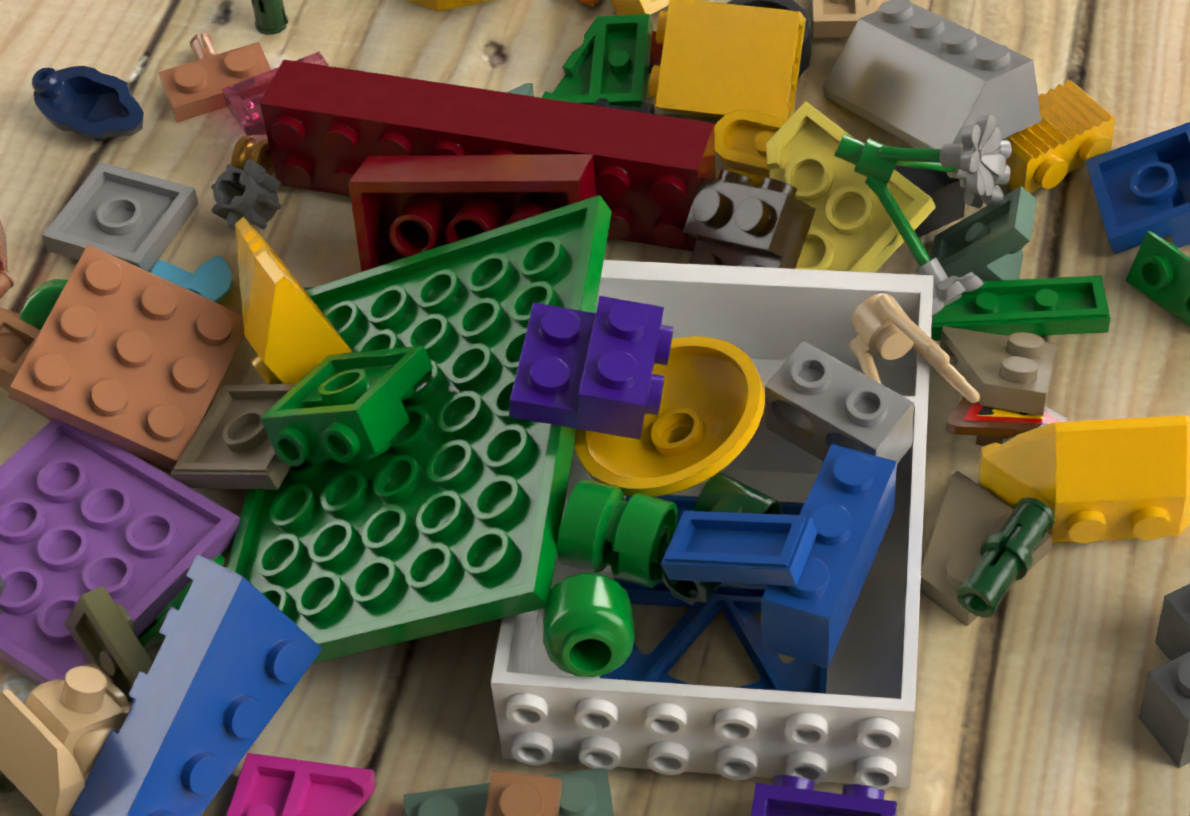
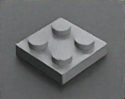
M99 162L42 235L48 252L79 260L87 245H91L149 272L198 206L196 191L193 187Z

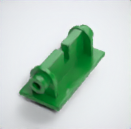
M1148 231L1125 281L1190 327V258L1180 252L1173 243H1168L1152 231Z

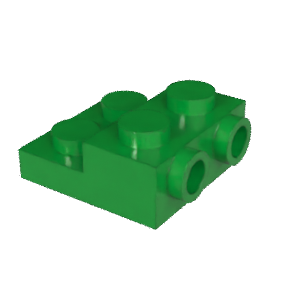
M424 345L328 355L262 415L260 420L279 461H283L290 466H299L306 459L312 464L321 463L329 459L340 463H347L354 457L357 460H368L388 450L391 446L390 440L410 421L401 401L414 393V385L433 366Z

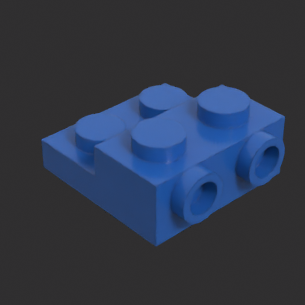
M1190 122L1085 160L1108 241L1114 254L1140 246L1148 231H1152L1160 238L1171 235L1174 244L1178 248L1190 244Z

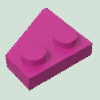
M247 753L226 816H353L374 794L376 788L374 772L369 769Z

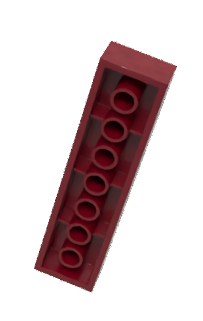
M283 59L260 102L276 179L283 186L350 197L348 182L368 156L593 154L596 196L600 195L612 211L607 238L693 251L697 239L684 233L683 229L701 178L716 180L714 123L285 59Z

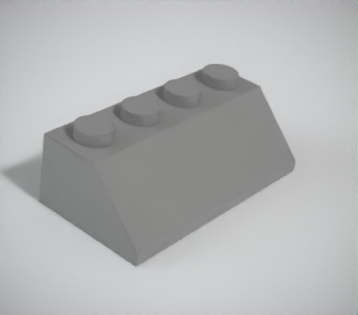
M909 0L887 1L880 5L878 11L860 18L823 86L826 98L917 148L941 149L943 144H962L961 133L963 128L968 125H974L977 118L993 115L995 117V128L1000 130L1001 140L1041 122L1034 60L1009 49L1005 45H1000L983 37L973 30L966 29L947 20L939 14L913 4Z

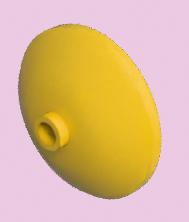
M691 336L672 339L667 366L655 364L653 374L665 376L658 415L645 413L640 440L581 429L576 430L575 451L588 475L596 482L621 488L625 496L641 493L654 497L690 489L721 472L742 452L754 436L765 406V391L761 376L753 361L744 351L729 342L711 337Z

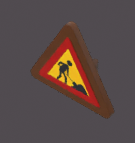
M963 397L947 420L946 431L956 435H977L976 445L986 446L995 442L1002 444L1003 438L1015 437L1018 434L1053 422H1068L1071 420L1046 405L1042 416L981 406L978 402L971 403Z

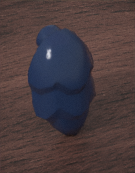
M74 66L57 71L49 67L42 68L32 77L31 84L35 90L33 95L36 106L48 121L62 131H75L86 138L99 141L108 137L132 136L143 129L144 112L140 104L131 95L128 83L115 76L101 73L92 67Z

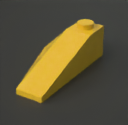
M244 216L237 221L235 229L244 336L258 354L250 363L268 384H297L328 355L353 353L271 246Z

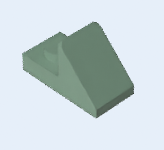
M1021 186L1003 196L999 206L993 207L988 205L940 232L934 238L931 260L934 258L938 259L948 278L952 275L960 277L973 272L982 281L1020 279L1023 251L1021 249L1031 241L1037 199Z

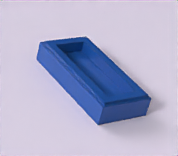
M683 511L661 565L668 579L797 586L818 531L811 516Z

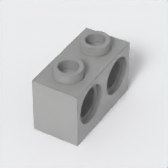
M802 341L765 385L767 429L823 462L831 444L897 461V464L912 446L914 402L805 341Z

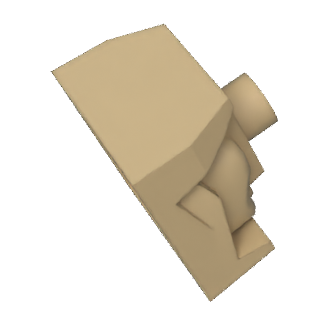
M94 662L86 666L70 669L66 673L65 680L56 679L41 683L32 690L25 704L10 689L1 691L0 770L43 816H75L71 813V810L85 787V782L110 731L122 728L132 703L128 702L124 693L113 684V680Z

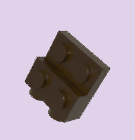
M721 170L717 180L702 177L683 229L684 233L697 239L689 264L796 269L816 209L795 198L797 188L776 179L763 178L760 188L752 187L754 183L752 179L728 170Z

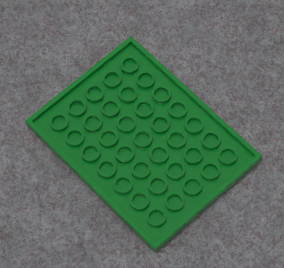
M600 195L305 290L353 353L424 345L433 366L414 385V393L401 401L410 421L390 440L391 446L384 453L368 460H357L354 457L347 463H340L329 459L321 463L312 464L306 459L299 466H291L278 490H247L240 516L241 522L236 531L227 569L247 579L322 648V651L313 663L535 611L547 606L548 595L552 586L558 533L564 511L577 429L509 417L510 398L533 302L592 313L596 311L612 212Z

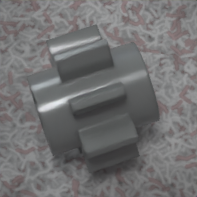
M252 160L247 161L244 170L228 164L226 171L211 186L214 199L217 202L211 211L225 219L227 226L235 229V223L243 216L249 223L265 229L267 227L266 223L273 218L277 210L281 209L282 205L279 204L278 195L275 191L279 188L281 182L266 173L265 168Z

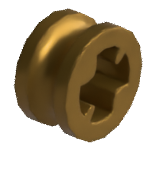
M242 136L234 147L230 165L244 170L247 161L252 160L265 168L266 173L273 176L274 167L268 140H261L256 143L253 137Z

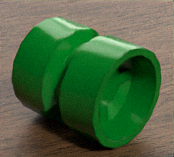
M582 479L574 487L561 519L557 543L558 560L561 564L593 573L602 572L607 566H610L612 574L616 579L653 588L660 581L657 577V562L666 553L677 527L678 508L675 502L641 493L634 494L629 500H625L624 494L619 487Z

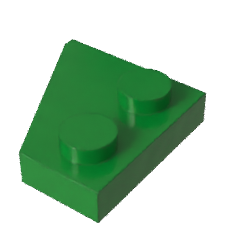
M650 15L597 16L584 34L582 45L571 53L562 66L565 75L553 93L545 91L541 98L595 105L596 100L599 98H606L611 105L640 108L643 103H646L653 28Z

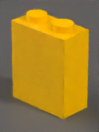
M669 0L668 11H661L657 22L656 40L658 44H663L661 65H654L651 71L649 82L650 98H656L655 107L667 113L721 119L729 112L745 109L789 119L794 112L806 18L800 11L699 0Z

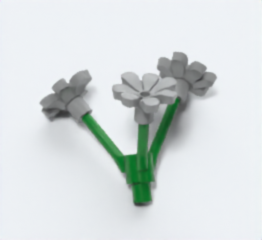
M993 115L978 117L974 125L965 126L961 133L962 144H943L941 149L898 148L886 146L868 138L866 143H863L844 134L834 155L856 165L854 171L867 177L865 183L877 195L912 255L921 266L916 269L918 275H934L932 316L937 314L944 306L958 300L963 292L976 290L984 283L973 272L960 277L952 275L948 278L938 259H930L927 251L888 189L887 184L896 166L947 172L950 178L960 179V186L965 188L964 202L967 205L975 208H981L983 203L993 207L999 206L1003 200V193L997 183L1005 185L1009 181L1011 171L1010 167L1006 165V159L1011 155L1012 147L1008 140H1001V133L998 128H995L996 121Z

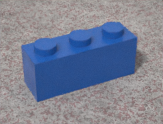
M831 444L800 512V515L811 516L818 533L798 585H767L761 598L763 649L825 668L829 667L894 514L897 461Z

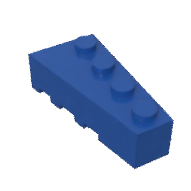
M197 554L186 575L193 579L189 591L179 610L173 607L170 608L159 631L166 638L148 674L139 671L128 694L132 697V707L122 728L110 731L71 813L75 816H201L322 651V648L247 579Z

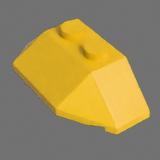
M1180 415L1053 422L1018 434L1004 444L995 442L981 447L978 485L1014 510L1018 501L1025 497L1035 498L1045 503L1055 516L1053 527L1047 531V533L1052 535V543L1076 542L1086 544L1098 540L1133 538L1155 540L1161 537L1179 536L1190 525V417Z

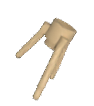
M885 293L875 294L858 305L851 319L852 327L858 336L849 343V348L859 360L864 375L881 384L873 357L879 356L886 360H895L904 356L913 347L969 402L976 403L979 401L980 394L949 363V355L910 320L893 296Z

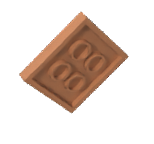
M87 245L10 386L8 398L173 470L206 416L245 337L243 314L91 245Z

